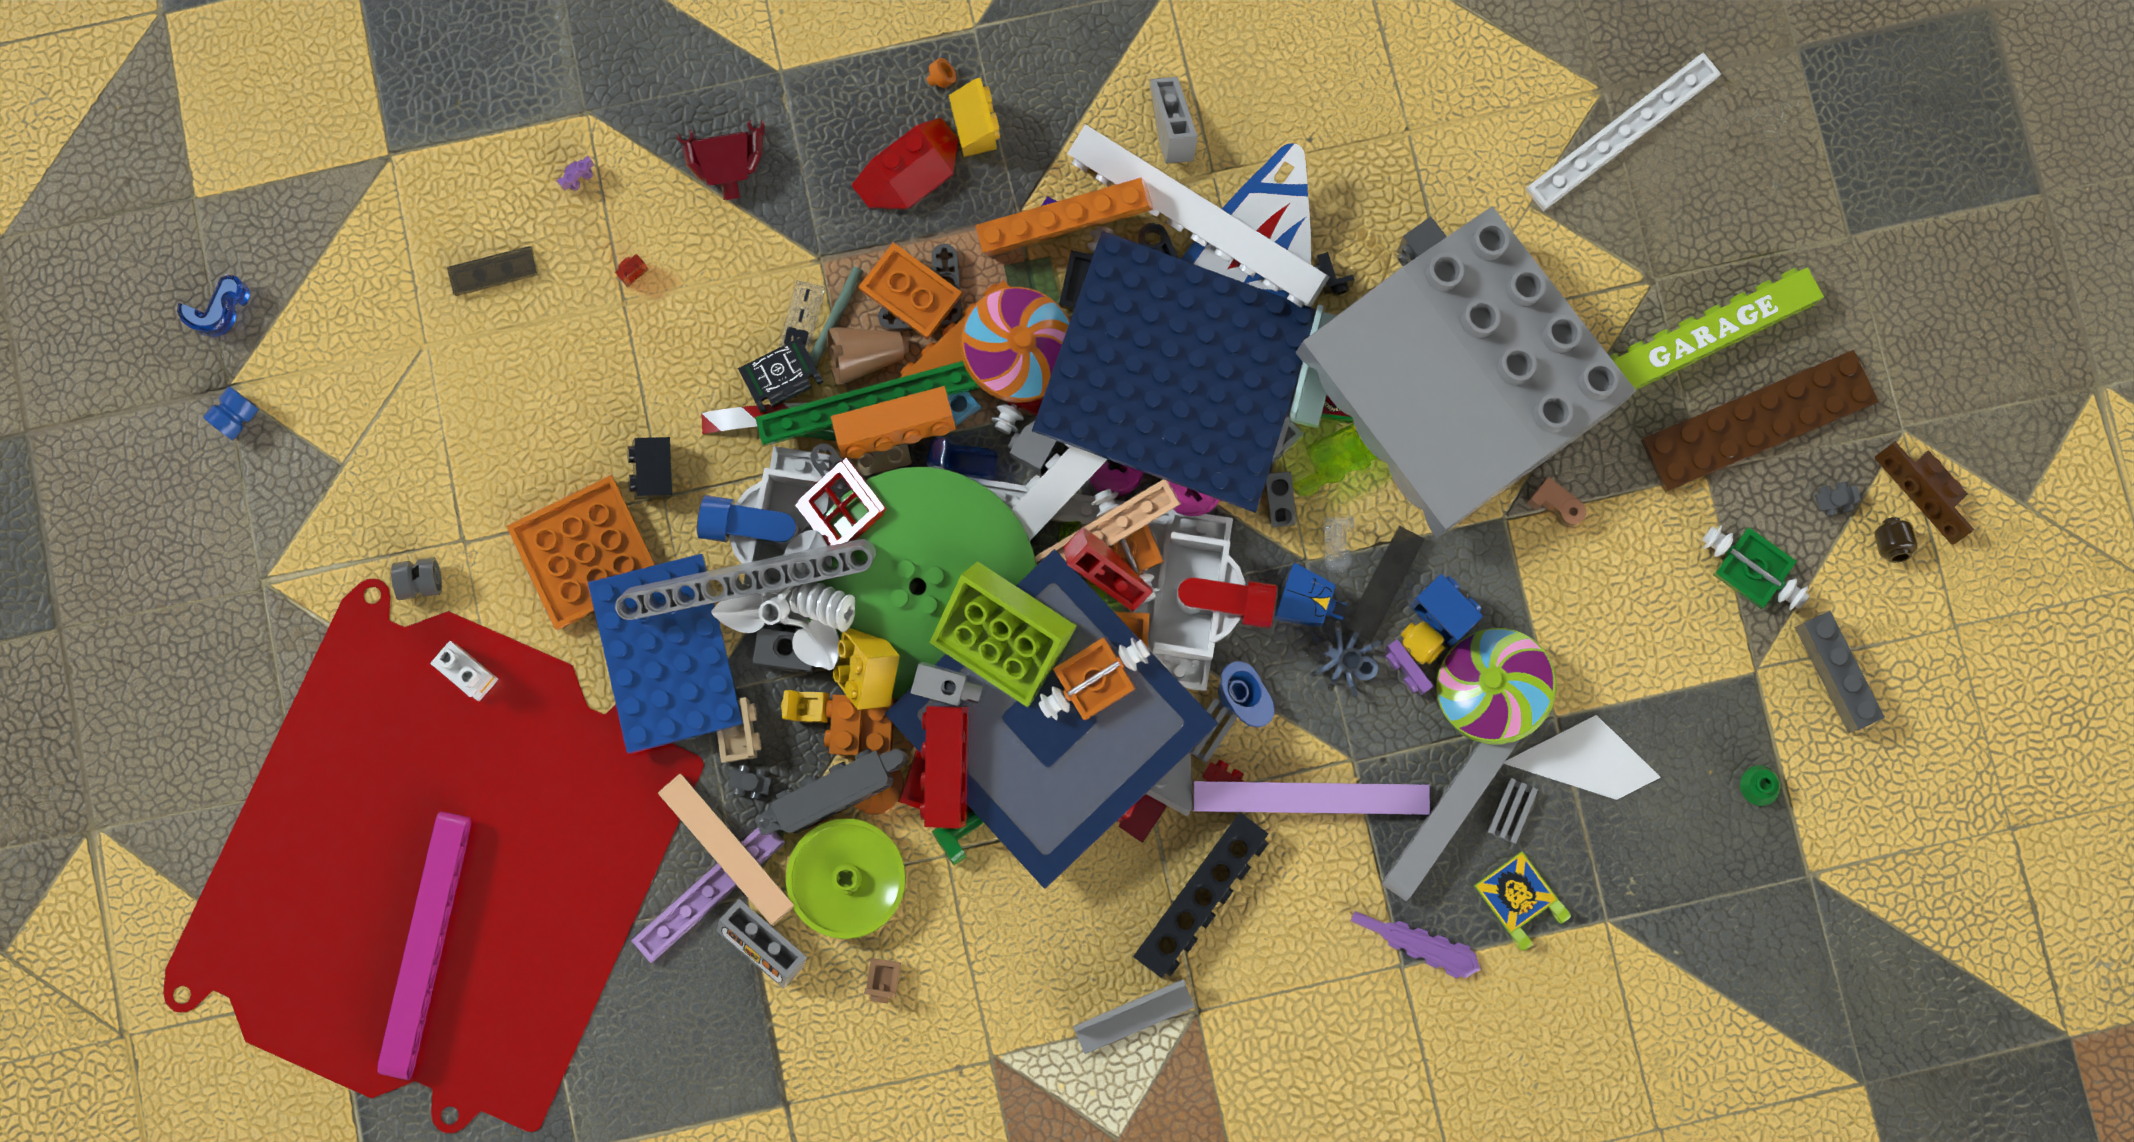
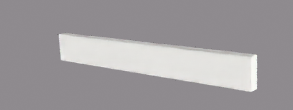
M1704 53L1700 54L1530 184L1526 191L1544 212L1715 81L1721 75L1720 71Z

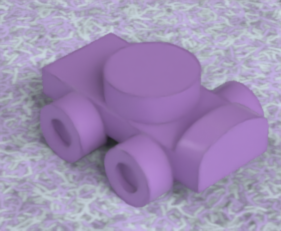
M589 156L578 162L574 161L564 170L563 178L560 177L556 181L564 191L568 188L576 191L580 188L578 179L581 176L584 179H590L593 176L591 168L595 164Z

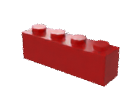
M926 706V712H923L922 728L926 730V742H923L921 747L922 760H925V772L921 774V789L925 790V802H922L920 806V818L924 820V827H966L968 707Z

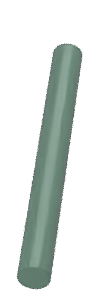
M853 266L810 354L816 368L827 348V330L837 327L864 272L858 267Z

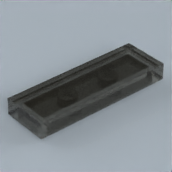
M531 246L447 267L452 291L455 296L539 275Z

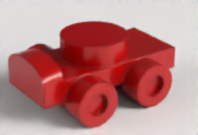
M1220 759L1216 764L1210 762L1202 775L1206 782H1245L1241 780L1244 776L1241 771L1235 768L1232 773L1226 771L1229 765Z

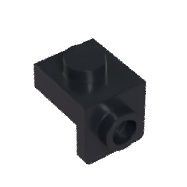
M1329 253L1317 255L1313 267L1330 277L1323 287L1324 294L1333 293V296H1338L1350 291L1349 288L1353 286L1355 281L1354 276L1348 275L1337 279Z

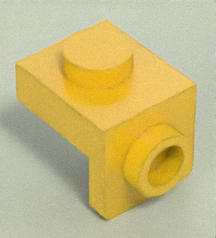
M784 690L781 702L782 719L794 722L827 723L826 705L830 693Z

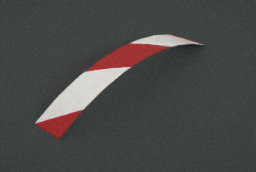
M782 403L774 408L771 404L764 405L766 412L762 414L757 405L701 413L702 434L757 427L755 417L805 403Z

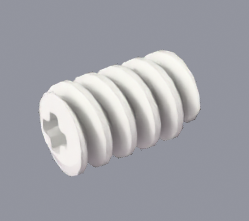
M816 582L799 585L794 589L789 599L790 609L794 613H799L804 617L819 621L841 632H846L850 628L855 617V597L851 594L845 596L843 591H835L831 586L826 588L823 583L816 584Z

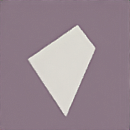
M1597 715L1503 763L1616 800L1661 778Z

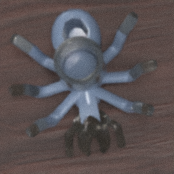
M1336 621L1335 635L1338 649L1333 648L1329 636L1321 631H1318L1317 634L1326 641L1320 638L1312 639L1318 646L1310 645L1309 648L1313 654L1319 656L1315 657L1307 654V658L1319 661L1331 657L1332 661L1311 672V676L1316 677L1338 664L1328 690L1333 691L1343 671L1346 673L1348 686L1355 698L1358 697V692L1353 682L1352 674L1361 681L1371 680L1377 675L1378 664L1372 657L1362 656V654L1382 645L1383 642L1378 640L1359 650L1353 648L1362 630V626L1358 625L1347 648L1344 650L1341 623Z

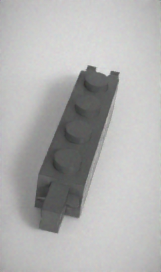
M867 749L855 755L856 760L847 765L845 762H841L828 769L830 773L821 778L819 775H815L802 782L803 787L795 791L790 788L776 795L777 800L770 803L771 808L755 818L760 833L767 835L783 830L788 833L798 834L892 787L894 781L892 773L907 765V762H909L908 755L904 750L901 751L900 749H892L891 752L887 751L883 754L876 750L872 752L871 749Z

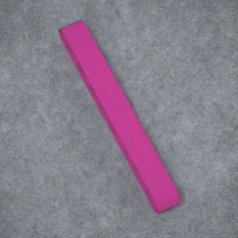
M439 812L437 815L379 1057L378 1074L409 1080L413 1074L469 837L470 817L446 812Z

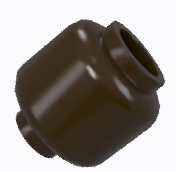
M1899 517L1885 519L1882 522L1883 525L1875 530V540L1879 555L1892 563H1899L1910 559L1917 550V540L1913 525L1908 521L1900 520Z

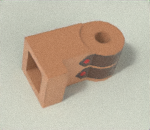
M1547 477L1526 503L1534 510H1537L1542 505L1553 513L1557 521L1564 527H1574L1583 521L1586 516L1585 505L1550 477Z

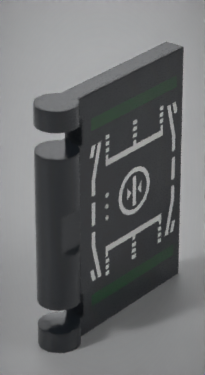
M800 338L738 368L761 414L766 412L762 402L769 399L774 408L812 389L808 379L813 376L818 385L824 383Z

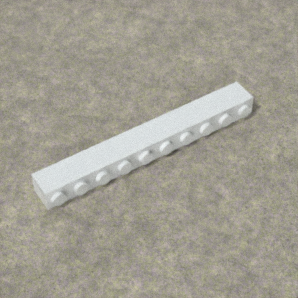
M1086 124L1067 153L1074 158L1073 165L1084 172H1087L1089 168L1098 173L1096 179L1108 187L1112 183L1120 184L1137 178L1144 179L1147 182L1153 210L1148 212L1156 217L1161 212L1169 218L1167 224L1180 232L1183 228L1188 229L1193 233L1190 238L1204 247L1207 243L1212 244L1217 248L1214 252L1228 262L1231 258L1241 263L1239 269L1252 277L1255 273L1265 278L1264 285L1276 292L1282 288L1290 293L1287 299L1301 308L1304 303L1310 307L1313 305L1330 278L1325 273Z

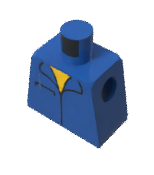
M1293 563L1274 619L1321 627L1326 615L1343 620L1348 604L1332 599L1336 587L1335 584Z

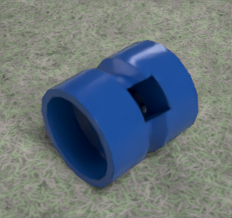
M229 386L219 397L220 405H212L203 418L233 441L243 430L242 422H249L260 409Z

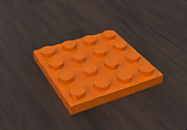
M612 475L506 526L548 616L557 631L595 613L588 582L656 565Z

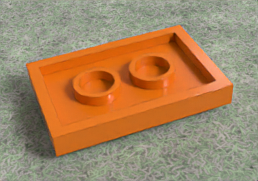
M894 242L858 286L862 293L927 340L963 295L959 289Z

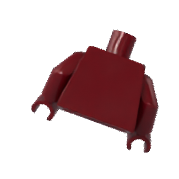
M749 120L747 123L748 131L696 139L692 130H689L690 138L685 141L680 133L677 134V140L682 146L686 166L700 181H706L708 186L720 184L723 200L740 198L737 181L747 180L749 174L756 171L762 156L763 135L765 134L763 120H761V126L757 129L752 128V122Z

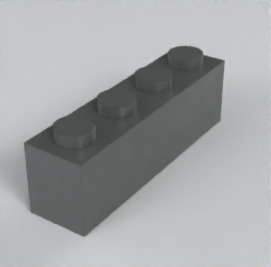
M1831 611L1794 627L1847 732L1851 733L1885 718Z

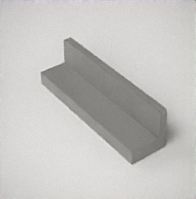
M1182 979L1074 1025L1073 1028L1084 1054H1087L1195 1006L1186 983Z

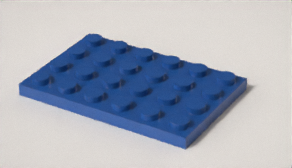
M703 554L588 582L628 754L744 725L720 621L711 613L716 606L715 603L633 620L621 618L615 610L617 599L631 587L706 572L707 567ZM682 586V591L686 596L695 597V592L691 587ZM654 592V597L658 602L666 603V598L662 593ZM626 598L628 607L638 609L634 599Z

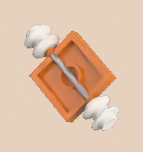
M1108 489L1094 496L1096 500L1091 505L1099 506L1100 512L1097 514V518L1121 505L1115 501V498L1119 495L1118 492L1112 493L1111 489ZM1147 524L1110 547L1153 589V593L1143 603L1156 598L1155 592L1160 590L1159 588L1152 587L1150 583L1154 576L1144 574L1143 572L1165 562L1150 526Z
M1106 637L1101 638L1053 668L1065 690L1062 691L1053 686L1052 695L1047 697L1044 694H1040L1042 701L1038 704L1047 718L1052 716L1057 720V712L1063 710L1068 713L1070 708L1069 701L1072 700L1082 719H1089L1137 689L1124 667L1136 671V663L1139 661L1148 664L1146 657L1150 655V652L1141 639L1136 642L1132 637L1131 646L1126 648L1123 645H1119V657H1117Z

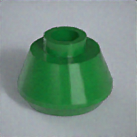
M1762 765L1753 766L1747 769L1740 779V791L1743 797L1753 805H1768L1774 802L1780 793V779L1769 767Z

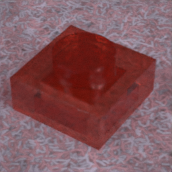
M635 254L632 258H625L618 265V270L615 274L628 288L649 269L644 261Z

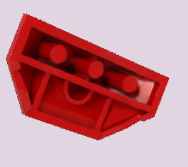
M941 117L916 125L871 159L852 183L851 187L870 209L908 210L953 176L959 140Z

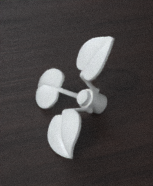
M808 530L796 536L788 544L784 555L825 547L827 544L819 531ZM826 556L825 562L830 567L832 556ZM796 563V567L801 573L810 572V568L806 563ZM795 586L787 587L778 597H774L762 603L761 593L720 601L711 611L712 615L724 625L743 633L756 632L765 623L773 625L780 621L784 625L801 626L802 629L794 634L792 640L794 653L801 661L811 666L832 670L839 659L838 642L840 638L836 629L819 621L811 620L807 625L804 621L788 618L790 607L785 597Z

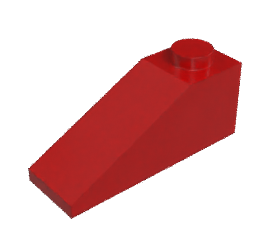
M1082 527L1063 547L1069 567L1132 612L1153 593V589L1104 541L1086 528Z

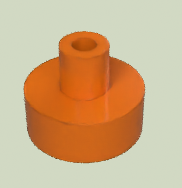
M938 58L929 65L930 75L926 79L930 86L933 87L937 84L941 88H947L956 82V72L946 59Z

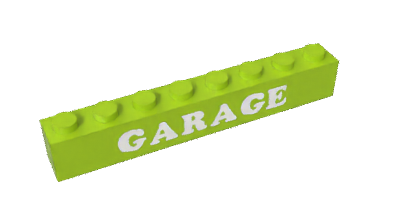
M1795 267L1781 275L1782 279L1775 283L1767 280L1756 286V292L1748 296L1745 292H1742L1729 300L1731 304L1722 308L1720 304H1717L1704 311L1705 316L1697 320L1692 316L1678 324L1680 328L1672 332L1668 328L1652 336L1653 341L1645 345L1643 341H1639L1627 348L1628 353L1622 356L1614 353L1610 355V358L1634 389L1638 390L1816 305L1824 296L1809 268L1806 267L1798 271Z

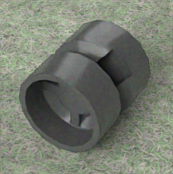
M435 557L418 559L416 564H413L411 561L392 564L391 579L397 600L414 599L418 593L423 597L441 594L442 577L438 561Z

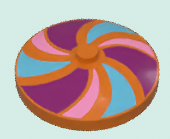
M1007 287L993 291L974 305L963 323L960 335V352L964 366L975 383L996 398L1018 403L1041 399L1044 397L1070 320L1055 301L1039 291L1024 287Z

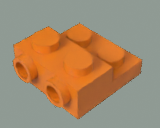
M833 695V699L828 700L826 705V716L831 718V730L825 731L824 745L829 747V754L857 755L867 749H871L872 752L876 750L882 752V754L887 751L891 752L894 723L884 713L895 704V698L891 699L890 707L857 710L846 695Z

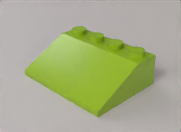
M977 561L961 574L929 643L1018 702L1029 707L1065 650L1077 625Z

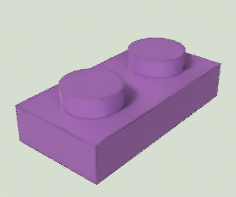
M1398 639L1386 647L1385 651L1388 654L1385 657L1395 670L1399 668L1406 677L1403 681L1412 693L1418 692L1421 696L1433 687Z

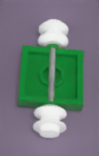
M1722 525L1717 529L1712 526L1702 539L1706 543L1703 549L1708 547L1715 549L1714 557L1721 556L1724 553L1727 555L1713 576L1755 606L1763 609L1776 591L1779 592L1778 602L1788 601L1790 603V611L1794 607L1800 609L1810 596L1806 593L1808 586L1800 589L1796 586V578L1787 582L1784 581L1797 561L1750 527L1744 530L1734 545L1732 544L1733 533L1728 535L1721 533Z

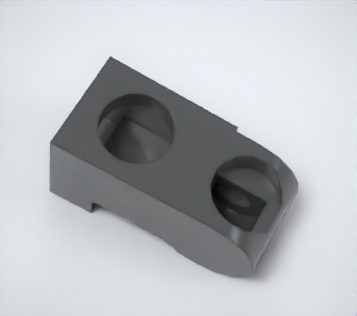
M1291 471L1269 474L1264 488L1271 528L1294 526L1295 502Z

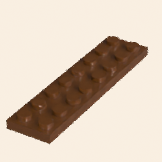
M1851 350L1647 436L1641 442L1666 493L1870 407L1879 401L1855 351Z

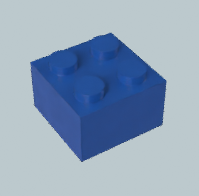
M1441 573L1414 599L1409 607L1423 621H1426L1444 637V642L1450 648L1483 615L1480 613L1481 607L1471 597L1466 599L1458 591L1460 589L1459 584L1452 577H1445Z

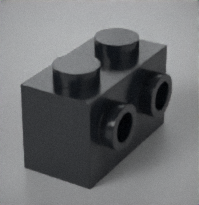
M670 437L634 438L632 446H627L628 463H633V475L628 477L629 492H634V500L670 499L672 496Z

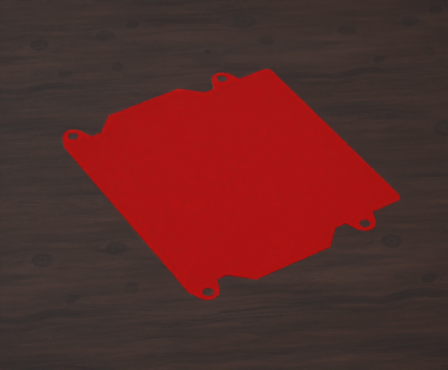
M366 579L360 582L341 600L165 968L163 991L165 1003L174 1012L181 1013L196 1008L212 991L229 997L246 1043L371 1099L412 1082H418L432 1089V1121L436 1128L443 1133H456L460 1131L481 1111L524 1131L534 1132L541 1127L680 821V818L658 792L679 774H682L692 787L695 788L704 767L703 760L697 754L672 743L628 754L616 704L606 714L589 708L573 665L450 611L406 627L389 620L391 596L387 585L380 579ZM369 587H376L381 592L380 600L374 604H370L364 599V592ZM449 641L459 645L498 678L497 682L480 701L469 697L430 664ZM439 812H446L470 817L471 827L414 1071L411 1078L405 1080L378 1074V1062L434 824ZM180 986L187 987L191 993L190 999L184 1004L177 1003L173 997L174 991ZM449 1106L457 1109L459 1115L458 1120L450 1125L445 1124L441 1119L443 1109Z

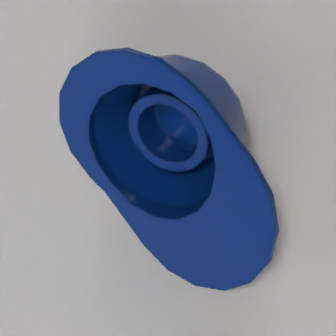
M1236 661L1228 664L1221 674V682L1218 686V696L1221 703L1227 709L1234 711L1238 718L1247 725L1253 727L1266 726L1272 721L1274 716V703L1261 682L1259 675L1253 667L1245 662Z

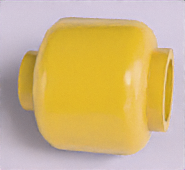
M1422 621L1417 625L1411 622L1400 635L1404 638L1401 643L1402 646L1419 665L1426 662L1430 665L1445 649L1442 645L1444 637L1426 621Z

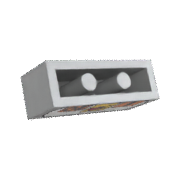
M740 899L719 919L717 932L783 989L803 969L807 956Z

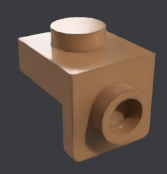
M871 958L867 986L864 994L871 995L870 1001L888 1004L889 998H896L901 962Z

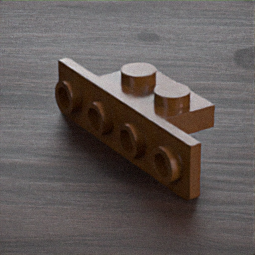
M1894 441L1875 456V460L1950 544H1956L1974 530L1955 508L1968 493L1929 450L1914 462L1898 443Z

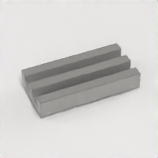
M1214 698L1206 711L1211 715L1216 707L1221 711L1215 718L1218 723H1220L1225 714L1229 715L1230 718L1205 755L1200 751L1216 727L1196 748L1190 751L1191 754L1206 764L1238 717L1234 711L1224 707L1216 698Z
M1509 778L1487 833L1516 844L1538 789ZM1513 787L1518 788L1500 832L1496 830ZM1524 792H1527L1529 794L1512 835H1507Z

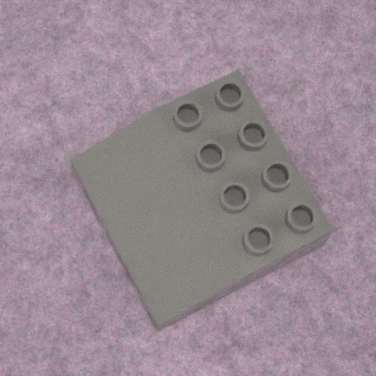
M1493 206L1400 268L1306 338L1296 351L1298 357L1305 364L1317 370L1320 382L1333 403L1341 411L1353 418L1355 428L1367 448L1377 458L1388 464L1390 474L1401 493L1414 506L1423 510L1426 522L1436 539L1611 415L1636 392L1631 383Z

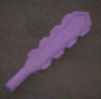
M1354 911L1350 922L1379 933L1388 941L1390 947L1396 950L1404 948L1407 955L1415 959L1422 957L1427 965L1434 968L1441 966L1445 969L1446 974L1454 978H1467L1481 970L1476 953L1471 951L1470 946L1459 942L1455 945L1450 944L1447 938L1439 935L1430 937L1428 931L1420 928L1411 930L1408 924L1401 921L1383 923L1357 911Z

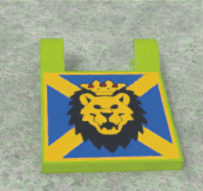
M1520 852L1474 885L1521 951L1528 949L1532 945V941L1520 927L1546 908L1550 909L1560 924L1571 917L1569 911L1558 900L1523 852Z

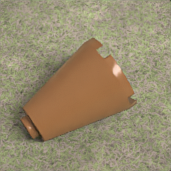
M833 327L827 330L828 357L832 358L833 366H831V372L837 385L849 383L903 361L904 354H908L909 351L906 337H901L900 332Z

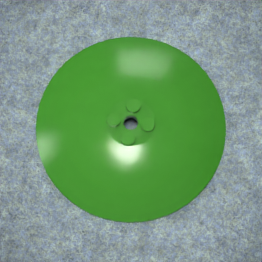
M932 467L901 468L867 479L866 482L887 510L857 540L866 539L870 541L876 549V556L871 566L863 572L816 581V584L823 583L826 588L831 586L835 591H843L845 596L848 594L855 597V617L850 628L887 640L900 655L892 698H895V700H899L912 687L919 663L926 662L935 665L946 654L929 642L962 573L978 561L1016 586L1037 566L1028 535L1018 518L1004 501L979 482L945 469ZM850 490L839 499L842 503L853 491ZM857 497L845 507L856 523L868 513ZM835 504L826 513L825 518L837 508ZM841 512L829 522L840 538L852 528ZM863 550L854 551V556L857 560H868V556ZM832 556L831 567H838V560ZM914 578H921L926 583V591L921 595L914 594L910 589V583ZM836 629V630L838 631L839 638H840V640H841L842 632H841L840 630Z

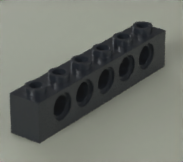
M1240 812L1133 957L1160 978H1163L1165 974L1171 977L1180 965V962L1176 960L1183 950L1188 953L1197 942L1198 938L1194 934L1200 926L1206 929L1214 919L1216 914L1212 910L1218 902L1224 905L1234 891L1230 888L1231 884L1236 878L1241 881L1251 868L1247 864L1254 854L1258 857L1262 854L1269 844L1265 840L1269 833ZM1234 841H1241L1245 844L1247 851L1244 857L1237 858L1231 854L1230 846ZM1216 865L1227 867L1229 877L1226 881L1219 882L1214 879L1212 871ZM1203 888L1210 892L1211 901L1208 905L1201 906L1195 901V893L1198 889ZM1186 912L1193 917L1194 923L1189 930H1183L1177 925V917L1180 913ZM1165 936L1175 940L1176 948L1171 954H1164L1159 949V941Z

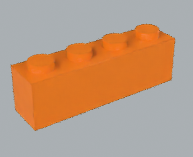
M945 386L831 416L837 444L843 460L846 458L857 459L870 452L887 451L893 446L904 443H916L923 438L934 435L943 436L949 433V431L956 430Z

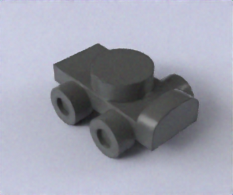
M1846 481L1836 484L1837 489L1831 490L1830 485L1819 488L1820 493L1815 495L1819 512L1825 511L1826 517L1838 514L1837 508L1842 507L1843 513L1855 510L1854 504L1861 502L1857 485L1848 487Z
M740 765L739 770L732 769L728 786L734 788L733 794L744 796L745 791H750V798L762 800L763 795L769 796L773 778L767 777L769 771L757 769L756 774L750 773L751 767Z

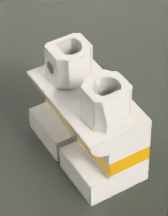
M451 641L446 644L430 663L469 697H473L477 701H480L498 680L496 676L459 645Z

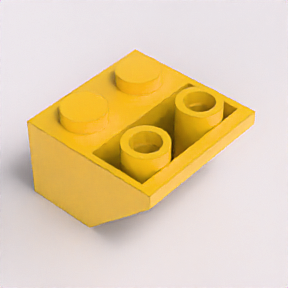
M980 77L949 95L964 157L996 150V140L1001 139L996 113H992L994 111L989 86L983 87Z
M851 628L846 632H842L841 640L838 642L839 659L837 665L833 668L834 681L838 683L857 710L890 707L900 655L887 640Z

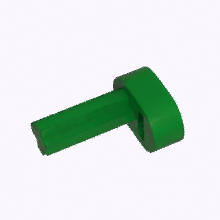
M971 810L966 814V827L936 828L932 831V834L950 862L955 866L967 858L957 841L984 824V822Z

